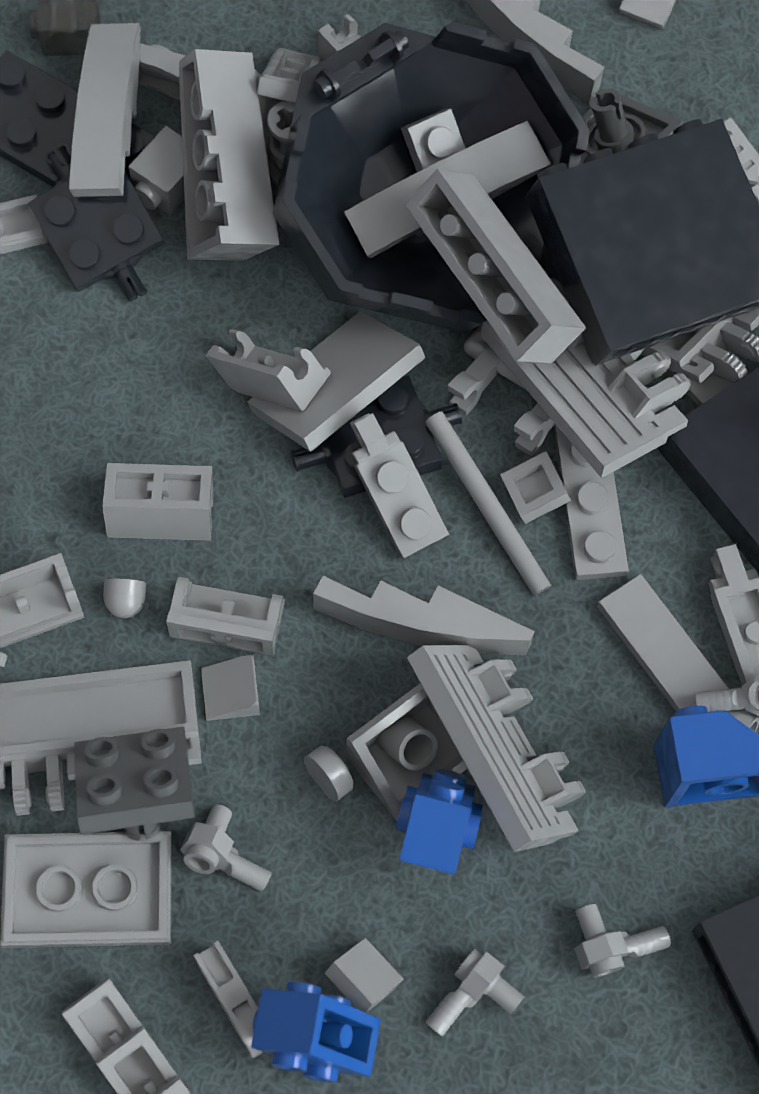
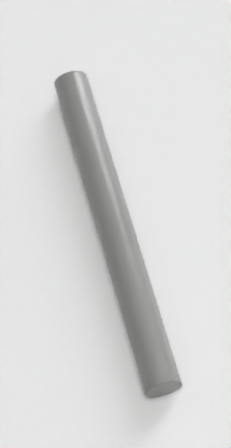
M441 411L425 421L427 427L532 595L536 596L551 587L547 577L444 413Z

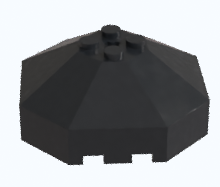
M455 21L444 26L437 36L384 23L301 74L273 215L329 301L464 333L487 321L425 233L420 236L414 234L375 257L370 258L363 249L345 211L402 181V179L417 173L401 128L442 109L452 110L465 149L528 120L552 166L565 163L568 169L580 165L581 155L587 150L590 130L536 43L517 38L513 42L486 36L487 30ZM536 174L495 197L492 201L551 279L557 273L525 198V195L538 180Z

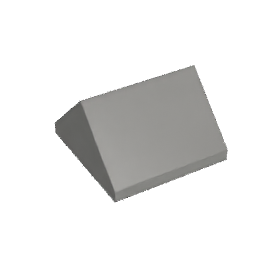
M421 683L349 736L346 742V758L396 821L398 820L407 786L418 788L423 773L433 775L435 769H444L461 774L467 769L464 760Z

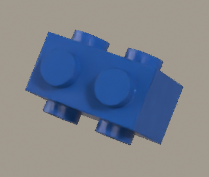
M435 769L433 775L422 774L418 788L407 786L395 829L406 832L400 861L455 875L462 847L472 850L474 848L483 807L482 804L473 802L476 786L465 784L466 776L449 770Z
M289 981L287 982L286 991L262 988L259 1008L253 1019L254 1033L251 1048L272 1055V1066L303 1072V1077L329 1083H337L338 1073L371 1077L381 1019L351 1007V1000L321 994L322 988L312 984Z

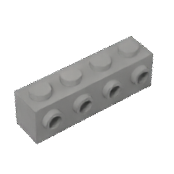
M437 168L405 205L517 362L552 363L586 329L473 174Z

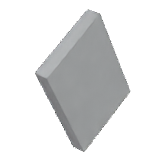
M360 311L311 350L319 364L327 366L331 374L303 412L254 397L247 401V403L258 418L311 452L425 358V355L419 343Z
M158 831L155 836L147 840L145 832H139L140 841L130 839L126 836L125 832L5 834L0 946L2 948L171 944L172 832Z

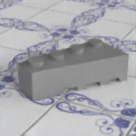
M194 49L179 61L187 259L246 260L279 245L276 218L273 215L274 204L257 94L259 76L254 69L252 53Z

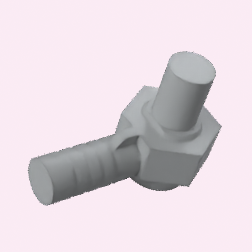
M759 674L745 683L742 688L696 693L697 706H706L708 712L745 709V711L759 717Z
M223 805L212 806L205 824L196 822L184 840L180 851L185 855V864L191 870L201 874H211L215 870L221 869L227 875L262 892L272 872L239 856L238 850L232 847L234 841L225 833L232 817L231 810Z
M591 904L575 911L586 941L579 944L574 950L581 969L590 968L593 978L601 977L624 968L625 965L622 959L624 956L637 958L669 948L671 945L669 933L664 926L632 936L621 931L609 933L606 932L596 904Z
M474 949L454 975L462 981V984L456 992H448L425 1022L443 1036L464 1008L473 1007L484 994L488 995L509 1014L514 1012L525 996L500 976V973L505 968L500 961L489 952L483 955Z

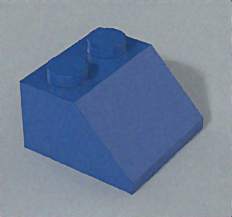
M706 706L685 707L675 711V716L669 717L654 743L665 807L759 796V734L727 711L708 712Z

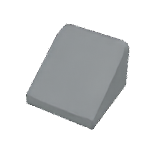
M254 655L240 656L201 668L206 721L260 715Z

